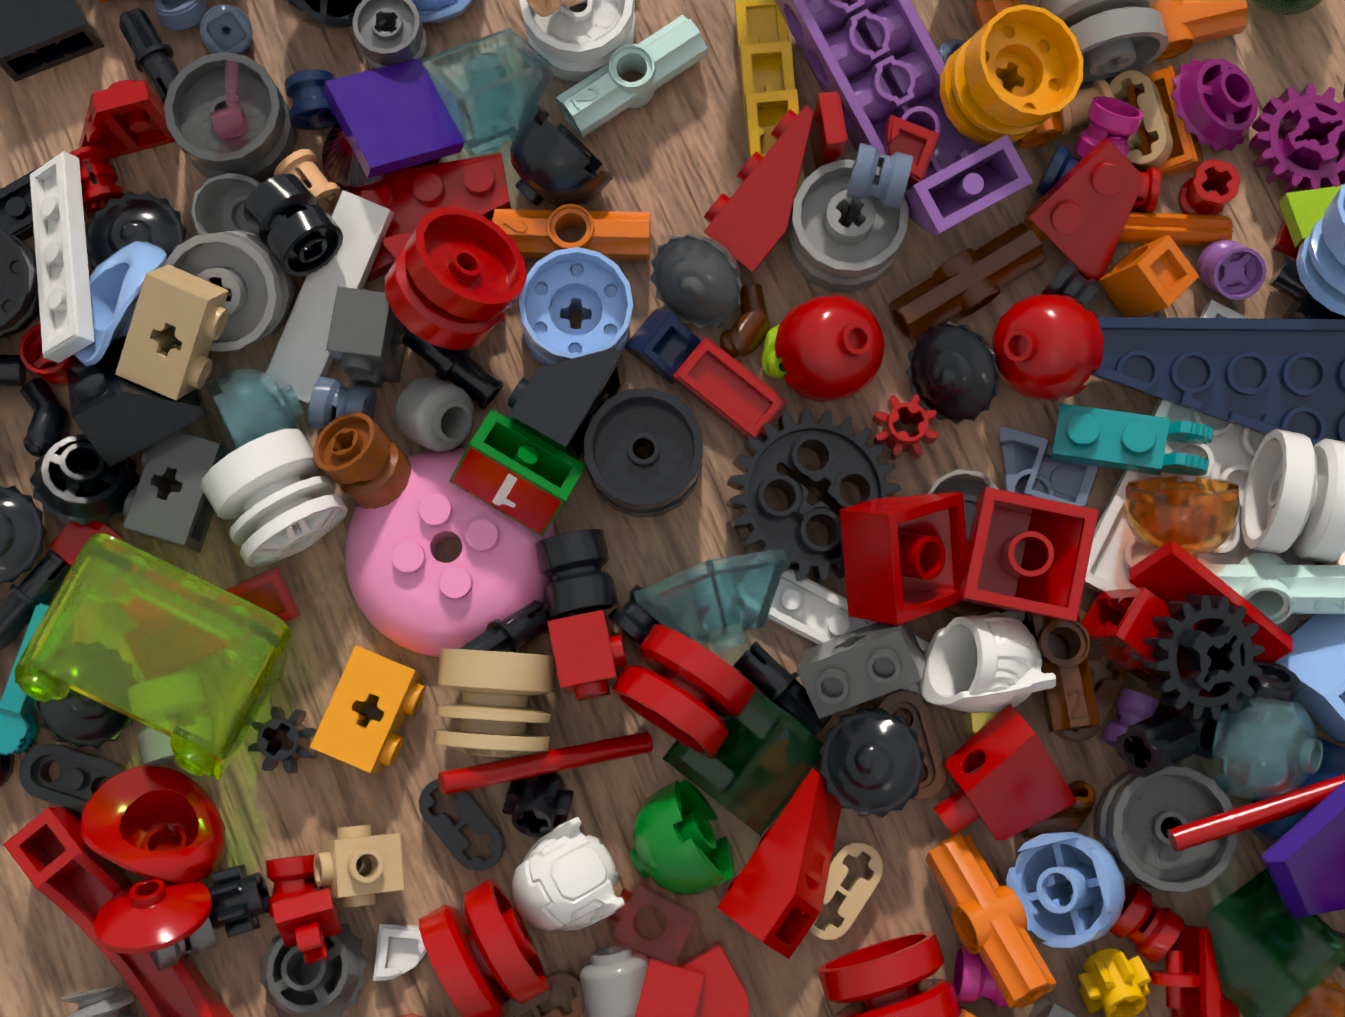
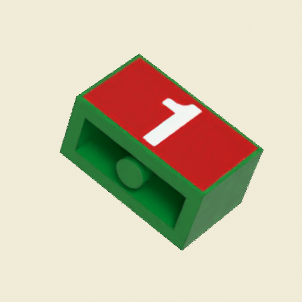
M491 409L470 441L449 482L543 537L566 502L586 465Z

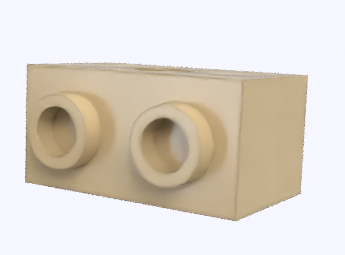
M169 264L146 273L115 374L176 401L195 389H201L212 370L213 360L208 358L212 342L220 337L228 320L229 311L224 308L229 290Z

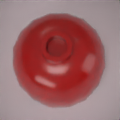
M1039 294L1016 302L1001 317L992 336V349L996 354L1000 372L999 376L1010 389L1031 399L1064 400L1079 394L1087 387L1083 384L1089 379L1092 371H1098L1103 361L1104 337L1099 321L1092 311L1085 310L1080 303L1076 302L1078 300L1066 295Z
M842 295L813 297L789 310L778 327L775 341L776 358L782 357L783 367L787 372L783 377L787 384L803 398L820 403L849 398L869 385L881 367L885 348L882 329L874 314L857 300Z

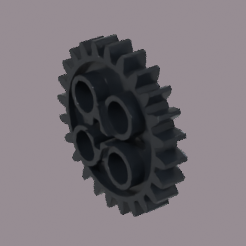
M804 409L799 414L797 425H795L792 418L787 413H784L778 419L779 432L766 422L759 429L763 442L750 436L744 443V447L752 457L737 455L732 463L744 474L730 476L727 480V485L739 490L740 494L731 497L726 502V507L741 509L742 515L731 524L732 529L748 528L750 534L744 539L741 546L746 548L758 543L762 549L758 554L756 562L761 564L771 556L777 559L775 565V575L777 576L784 573L789 566H793L796 582L805 580L810 569H813L818 583L828 580L830 567L839 579L845 577L841 523L836 515L840 516V509L853 505L846 503L841 498L839 492V484L841 482H851L859 489L861 495L860 503L877 498H887L900 490V485L885 483L884 477L896 468L895 465L890 463L879 465L876 459L883 452L885 446L881 444L869 449L865 445L870 433L868 428L862 430L856 436L849 433L852 421L850 417H847L836 427L832 426L830 410H826L818 422L814 423L809 409ZM809 448L815 451L820 459V469L813 471L804 468L798 459V449ZM778 464L783 465L789 476L780 474L776 470V466ZM776 487L786 494L788 499L786 510L776 511L768 506L764 498L766 488ZM816 487L821 494L818 496V502L812 506L805 499L809 494L808 490ZM809 521H818L825 526L829 535L826 546H818L809 540L806 534V525Z

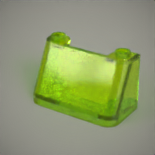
M97 533L92 535L80 550L14 670L15 683L28 696L41 702H48L50 699L61 700L67 696L70 690L76 691L170 736V747L176 755L174 760L184 771L196 776L207 774L220 780L251 729L253 721L257 719L283 676L292 636L288 626L269 611L118 538Z

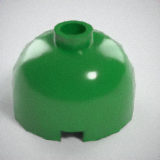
M678 779L645 800L636 813L632 834L635 847L631 849V858L639 874L646 879L651 877L661 888L678 895H696L711 890L734 875L735 863L727 836L716 840L715 833L708 820H718V817L703 794L690 781L683 780L679 783Z

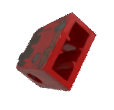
M1145 587L1099 591L1081 622L1089 634L1090 648L1101 653L1110 661H1114L1144 682L1148 683L1155 676L1154 669L1141 667V661L1152 657L1153 649L1147 647L1142 641L1143 637L1157 636L1159 630L1151 621L1154 615L1170 617L1167 604Z

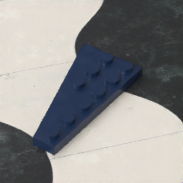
M1096 317L1104 337L1103 361L1098 371H1092L1091 376L1263 435H1267L1274 429H1280L1306 435L1311 439L1313 446L1325 438L1345 442V319Z

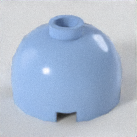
M1075 832L1045 833L1025 842L1017 851L1021 852V854L1017 857L1015 867H1011L1008 870L1006 886L1015 892L1024 907L1028 923L1027 931H1032L1038 938L1046 941L1041 943L1052 948L1083 946L1108 933L1120 918L1125 901L1123 874L1114 856L1099 841Z

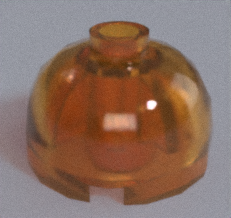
M1177 476L1133 480L1128 482V486H1126L1125 511L1128 526L1136 541L1148 550L1155 552L1173 540L1198 560V554L1213 552L1228 541L1237 526L1240 510L1239 485L1237 483L1207 477H1196V483L1177 482Z

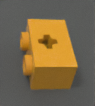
M355 645L310 748L368 773L380 774L384 765L391 767L403 744L404 737L398 735L404 718L406 714L410 716L415 715L424 697L426 686L420 684L424 674ZM377 702V707L384 711L381 721L371 720L368 723L369 716L362 713L363 707L366 703L375 704Z

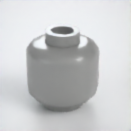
M420 377L410 382L400 393L396 403L395 419L399 430L407 439L436 452L450 451L461 445L469 436L474 424L475 409L470 396L464 389L436 377Z
M631 944L613 945L592 952L589 955L590 962L579 973L588 1017H635L649 963L648 957L643 953L634 952Z

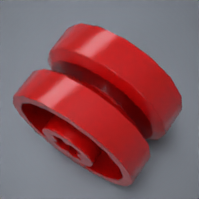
M459 207L437 208L421 218L406 246L401 249L385 277V295L394 315L411 333L426 342L451 350L474 348L488 338L499 323L502 314L509 310L520 295L527 279L525 261L515 242L497 224L479 213Z
M661 624L653 625L639 646L643 660L655 672L642 666H626L611 690L621 702L656 728L690 749L706 757L714 758L727 738L728 730L724 721L712 710L727 716H741L753 698L755 688L735 668L694 640Z
M488 879L464 893L463 907L466 919L456 908L450 905H443L419 919V930L432 966L446 993L462 1017L504 1016L506 1003L503 990L512 1000L522 1005L550 989L544 967L526 926L502 889L493 879Z
M932 931L919 932L881 941L841 955L816 969L825 998L834 1003H850L843 1007L835 1017H959L962 1013L953 985L949 981L926 979L934 975L945 962L936 934Z

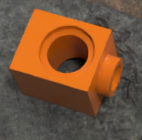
M1168 234L1129 251L1098 282L1103 285L1102 288L1124 317H1144L1169 307L1200 276Z

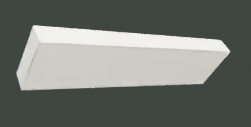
M65 151L30 174L43 358L58 363L95 342L80 163L78 157Z
M342 190L331 216L343 233L342 246L337 255L327 265L306 276L262 380V384L308 404L310 403L316 381L319 377H326L333 361V357L326 348L337 286L363 290L382 245V238L385 237L395 214L393 211Z
M757 551L731 598L732 601L815 645L876 623V621L849 617L846 598L808 578L802 582H796L794 571L789 568L781 575H775L776 561L768 558L763 563L758 564L756 560L759 552ZM916 636L925 656L930 643ZM920 682L899 689L901 691L913 692L924 699L921 694Z

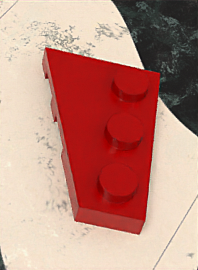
M501 153L404 169L377 187L366 190H351L352 194L388 208L395 213L385 237L414 231L421 218L437 208L459 207L479 213L487 219L493 217L494 209L511 208ZM383 242L368 275V283L384 275L383 271L390 268L395 260L385 248Z

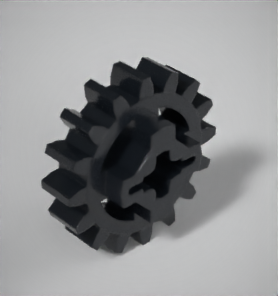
M1191 593L1186 594L1185 602L1174 600L1167 602L1170 617L1154 615L1151 621L1159 630L1157 636L1143 637L1142 641L1147 647L1153 649L1152 657L1141 661V667L1154 669L1155 676L1146 684L1148 689L1163 692L1159 704L1163 707L1177 710V715L1198 720L1200 717L1220 720L1221 710L1236 713L1239 711L1236 696L1252 698L1254 695L1252 687L1247 683L1249 677L1262 676L1263 670L1260 667L1253 665V657L1265 652L1264 646L1252 644L1251 637L1259 630L1257 623L1242 622L1247 609L1243 606L1229 605V598L1225 596ZM1208 619L1206 623H1198V621Z

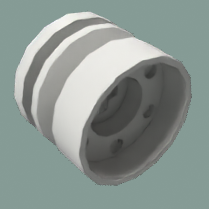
M282 429L244 444L212 466L202 478L201 489L217 516L223 520L237 519L230 527L229 536L234 543L242 545L240 555L246 565L252 568L266 566L303 551L334 529L348 512L343 499L338 494H332L335 486L327 476L312 477L318 470V466L313 458V449L299 429Z

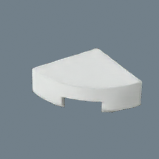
M385 922L380 924L373 981L391 980L404 975L415 968L427 956L419 926Z

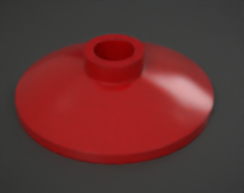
M158 878L144 879L117 893L101 907L93 924L96 939L104 948L121 954H142L167 948L186 939L205 923L212 910L211 894L209 889L200 881L174 883L165 882Z

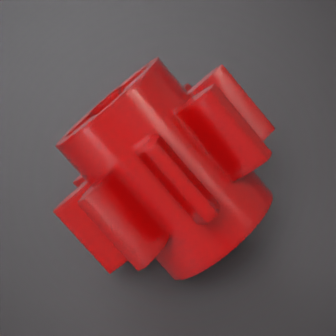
M917 394L913 396L910 402L901 404L899 399L892 395L887 402L890 414L875 412L872 418L876 425L882 426V432L875 437L873 443L874 445L885 443L892 450L890 460L894 461L901 452L907 451L917 460L923 454L919 441L934 443L938 437L935 431L928 429L929 423L934 419L937 412L936 410L925 412L918 405L919 395ZM899 418L904 425L914 424L916 428L911 436L906 431L896 432L894 427Z

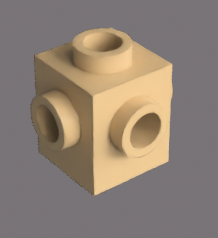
M371 824L337 828L338 839L320 841L321 853H316L314 856L315 882L318 887H323V889L329 888L333 898H341L342 908L376 904L375 893L404 890L400 833L371 835Z

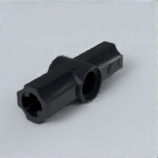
M1237 695L1239 711L1232 713L1221 710L1220 720H1210L1201 717L1198 720L1177 715V710L1166 708L1159 704L1153 716L1129 726L1126 733L1117 736V755L1124 760L1130 773L1141 777H1148L1191 755L1213 759L1222 752L1229 737L1248 729L1251 723L1261 719V704L1252 701L1246 696Z

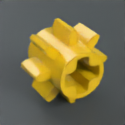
M1108 948L1094 953L1085 961L1083 965L1085 973L1078 975L1082 985L1078 990L1090 1013L1103 1009L1106 1017H1134L1145 1008L1147 1004L1145 996L1151 994L1147 983L1152 979L1139 956L1127 960L1124 953L1119 949Z

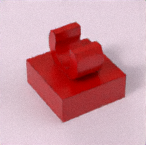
M326 888L272 903L274 922L286 947L289 948L297 945L299 952H303L306 965L328 959L325 938L343 933L340 913L330 889Z

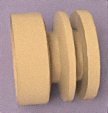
M440 648L437 685L461 691L462 700L461 703L436 707L435 716L460 718L459 729H434L433 744L448 746L466 755L513 758L536 751H549L551 736L527 734L526 726L527 722H552L551 713L528 707V698L533 695L554 692L556 668L554 656Z

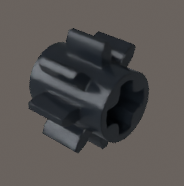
M271 707L272 720L266 723L252 722V727L259 732L257 743L251 744L248 747V751L261 752L266 757L262 765L264 771L274 770L279 761H283L284 769L288 774L297 773L298 764L296 760L301 757L316 758L317 756L309 747L311 738L315 736L318 729L306 728L302 724L306 717V711L302 709H296L291 714L289 720H287L285 712L281 707ZM279 730L288 731L287 737L294 742L290 750L280 749L281 742L275 738Z
M556 772L510 781L502 812L512 815L513 826L522 834L531 837H542L551 832L553 826L558 827L567 821L574 791L563 790L564 781Z
M244 864L212 873L215 885L207 887L212 898V910L209 915L212 928L217 929L225 926L228 938L260 928L258 916L269 913L268 899L270 898L267 884L262 874L256 872L247 875Z

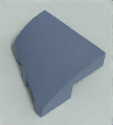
M1001 426L999 440L1007 491L1087 507L1100 467L1052 459L1053 446L1049 445L1048 439Z

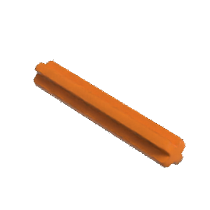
M1131 212L1118 242L1150 243L1169 234L1176 245L1208 246L1211 242L1217 240H1231L1233 224L1230 217L1223 215ZM1026 214L1024 225L1032 229L1039 239L1050 240Z

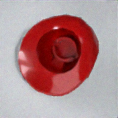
M138 766L120 772L105 781L83 807L81 835L86 845L101 857L136 874L151 879L158 878L165 882H196L208 877L224 859L225 825L216 805L208 793L194 780L173 769L156 766Z

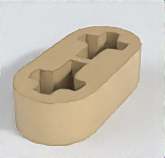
M1129 70L1122 72L1109 84L1113 98L1119 100L1126 99L1129 93L1128 88L1133 85L1140 91H1145L1137 96L1139 109L1143 113V119L1139 127L1144 125L1146 131L1153 138L1159 139L1151 144L1152 152L1145 155L1139 149H1135V147L1142 143V137L1138 128V131L1131 134L1128 138L1129 152L1126 158L1138 168L1146 170L1149 167L1157 168L1168 159L1173 148L1172 135L1159 91L1155 83L1141 71Z
M849 842L842 845L832 856L823 904L827 905L837 890L842 893L843 897L835 910L841 916V920L836 926L832 923H826L821 929L815 925L818 921L817 917L809 929L814 936L822 940H835L842 937L852 926L880 882L883 874L882 859L872 846L862 842ZM862 852H865L869 856L865 865L871 870V873L867 879L860 876L854 878L846 890L840 886L849 871L847 866L843 864L844 858L847 855L857 858Z

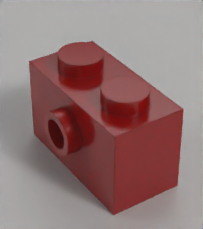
M598 610L547 621L560 688L567 694L575 693V698L579 699V701L611 695L609 686L615 684L619 678L618 669L625 668L627 663L621 635L611 636L609 623L604 611Z

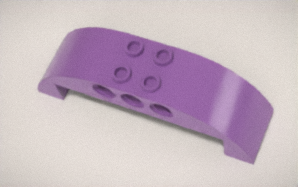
M775 0L823 92L837 91V94H840L847 136L856 150H858L860 143L876 146L879 153L887 155L884 131L890 115L940 134L924 179L915 185L908 182L904 193L909 207L908 217L924 230L937 236L1033 183L1008 134L988 145L977 144L961 134L946 116L939 95L940 74L945 64L911 0Z

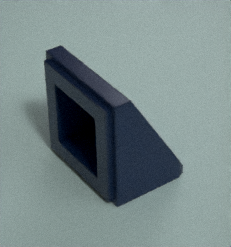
M657 308L630 338L625 348L667 382L674 384L675 381L672 380L673 375L701 340L670 310Z

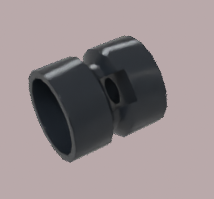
M280 174L267 179L254 189L244 204L243 215L261 241L267 244L271 254L285 272L292 276H305L318 271L337 255L342 246L343 233L328 212L319 206L316 197L301 178L294 174Z
M587 529L563 533L543 539L535 544L540 572L542 575L552 578V582L545 587V597L550 619H560L598 610L604 611L619 604L614 580H612L608 573L601 571V568L609 560L603 530Z

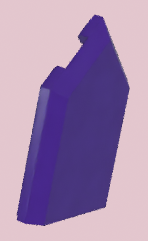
M1342 782L1262 854V859L1284 907L1293 918L1345 909V782Z

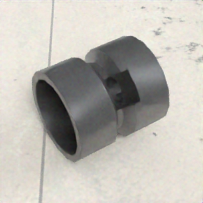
M362 0L356 7L352 19L353 32L370 69L420 58L426 69L431 57L430 44L414 3L411 0Z

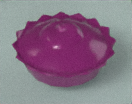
M1192 59L1189 64L1181 65L1179 74L1172 79L1175 90L1171 98L1177 104L1176 115L1184 121L1186 132L1196 135L1199 144H1209L1214 151L1222 148L1232 151L1237 144H1243L1245 135L1250 131V126L1257 116L1258 107L1255 89L1247 75L1238 66L1224 59H1206L1203 61Z

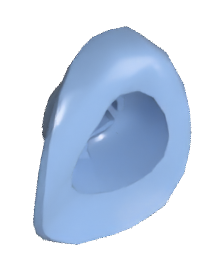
M135 241L121 248L99 264L90 275L95 342L74 354L84 365L96 364L101 360L107 348L115 339L127 336L145 274L163 267L167 259V254L162 248L148 242Z

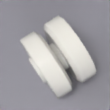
M519 0L531 54L545 71L562 80L580 82L608 64L612 53L618 47L625 44H634L636 33L635 0H583L582 3L571 7L562 4L556 13L546 17L537 15L527 0Z
M1274 429L1265 436L1250 466L1241 510V530L1244 543L1250 549L1280 554L1292 546L1293 552L1299 558L1327 564L1337 561L1345 552V442L1325 438L1313 446L1311 439L1306 435L1280 429Z

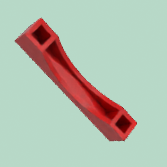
M48 807L3 844L35 888L72 919L102 951L134 993L148 1017H233L186 954L180 956L176 965L159 971L149 953L121 954L110 951L99 944L93 929L94 919L98 911L114 895L133 884L118 865L101 857L86 845L81 835L82 817L76 810L67 807Z

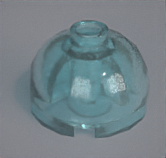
M245 368L222 373L204 382L209 396L220 392V394L213 397L217 405L215 409L235 449L271 432L282 429H298L295 417L304 414V410L290 384L281 388L270 374L258 369Z
M1246 696L1242 698L1236 697L1239 711L1236 713L1222 711L1213 742V757L1224 759L1223 769L1225 775L1214 773L1218 786L1224 793L1253 800L1277 797L1299 789L1306 782L1310 773L1315 774L1319 770L1324 751L1321 740L1317 739L1315 725L1305 707L1297 701H1280L1252 696V698Z

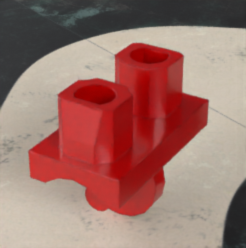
M1184 924L1178 939L1165 954L1166 970H1150L1149 975L1152 980L1149 983L1166 986V1007L1172 1008V1017H1240V1000L1236 996L1235 991L1221 989V968H1235L1239 962L1238 940L1221 935L1220 929Z

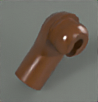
M761 284L742 286L740 291V310L742 316L732 326L731 330H725L720 336V348L733 358L739 355L744 357L752 354L765 339L770 329Z
M1079 780L1067 784L1077 802L1021 831L1022 837L1035 838L1045 833L1076 832L1094 806L1096 793L1089 783Z

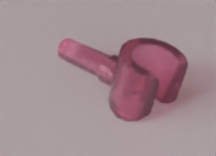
M225 62V101L227 108L211 112L214 130L218 136H221L223 141L242 137L249 129L246 115L240 103L237 62Z

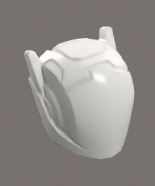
M996 611L980 616H960L954 618L947 627L936 630L925 654L926 664L923 679L920 681V689L925 700L932 704L967 713L1000 712L1010 704L1013 707L1018 706L1033 692L1054 688L1056 686V676L1053 673L1041 672L1042 658L1040 649L1034 636L1030 634L1027 627L1022 623L1025 619V613L1013 611L999 613Z
M578 816L564 822L540 838L531 847L522 864L514 872L512 901L516 911L524 921L535 928L547 932L553 930H579L614 914L615 911L625 905L623 898L616 897L613 888L617 885L619 873L616 871L611 854L601 844L599 838L591 835L584 836L581 833L579 827L582 822Z

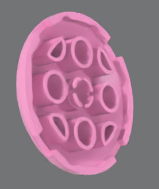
M454 448L450 451L439 452L428 450L408 457L411 463V475L407 487L402 494L390 504L376 509H364L357 505L352 515L345 541L347 579L352 595L362 613L386 638L403 648L425 656L440 658V648L459 649L486 632L487 625L492 620L499 619L503 621L534 600L544 604L546 600L545 587L552 582V578L544 576L540 572L535 544L556 535L553 522L542 537L449 482L466 448ZM449 537L460 538L462 551L459 557L448 563L438 561L436 556L437 544ZM539 610L528 616V618L531 619L536 616Z

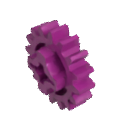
M1308 83L1299 94L1292 86L1288 87L1279 99L1273 97L1262 109L1263 113L1252 124V128L1259 133L1251 139L1249 148L1261 150L1262 152L1253 164L1255 167H1269L1271 172L1265 180L1268 184L1275 182L1278 178L1283 180V194L1292 192L1297 186L1301 187L1302 191L1337 187L1340 184H1345V100L1340 104L1333 100L1335 88L1329 87L1320 96L1316 94V88L1313 83ZM1282 120L1284 124L1279 128L1280 122ZM1278 129H1280L1283 136L1281 140H1278ZM1337 142H1339V151L1336 147Z

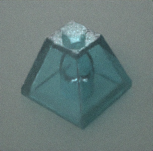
M510 27L421 60L465 141L463 148L471 156L477 153L493 152L501 144L513 140L515 133L523 121L535 109L554 76L553 65Z
M783 548L708 560L635 591L634 596L636 603L662 625L685 635L702 646L712 644L715 653L746 644L744 634L765 626L787 557Z

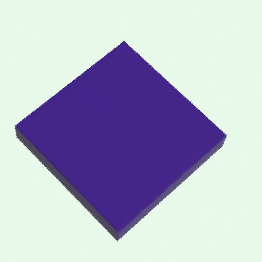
M420 58L328 80L324 83L323 94L367 178L460 153L463 149L465 141Z

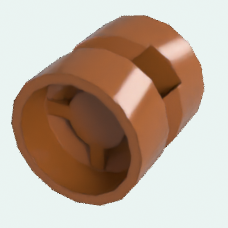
M349 412L334 419L318 435L314 445L313 458L317 466L334 483L340 485L343 492L361 508L376 509L389 505L407 487L411 475V463L408 457L394 442L388 439L383 430L370 416L362 412Z

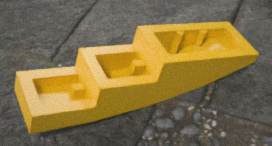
M734 0L748 156L750 159L757 151L764 157L777 141L770 134L779 121L790 109L797 115L799 114L798 92L795 89L792 42L789 40L788 25L775 0ZM803 164L801 168L796 194L804 181Z

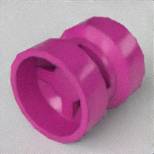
M1106 96L1093 98L1088 110L1090 122L1087 129L1079 133L1074 146L1075 152L1084 158L1106 137L1127 157L1129 152L1128 138L1131 134L1138 131L1143 119V113L1132 104Z
M960 944L956 954L953 982L958 1002L974 1004L980 997H984V999L991 1000L996 1007L1009 1008L979 953L972 954L963 944Z

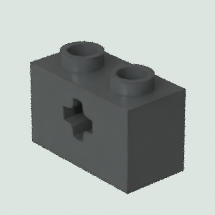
M337 286L326 350L347 376L352 377L351 381L353 383L381 388L384 381L400 382L406 347L402 344V338L408 329L394 315L385 292Z
M176 431L145 448L141 459L144 470L137 488H133L129 492L124 503L123 515L126 520L123 527L141 536L200 553L215 512L201 489L202 478L212 466L231 453V451L220 443ZM182 483V489L179 493H167L170 484L179 485Z
M876 622L806 649L796 670L818 718L821 719L922 681L926 658L909 622L898 626Z

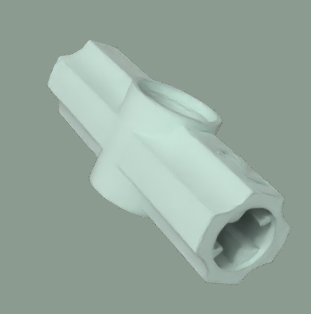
M681 15L639 44H625L618 47L612 53L608 64L556 97L557 105L573 131L583 138L627 108H639L646 105L653 98L656 89L708 56V47L693 21ZM629 71H637L644 75L641 80L636 82H627L621 78L624 73Z
M1265 552L1251 554L1245 557L1239 564H1203L1275 624L1285 621L1291 614H1345V565H1287L1281 557Z

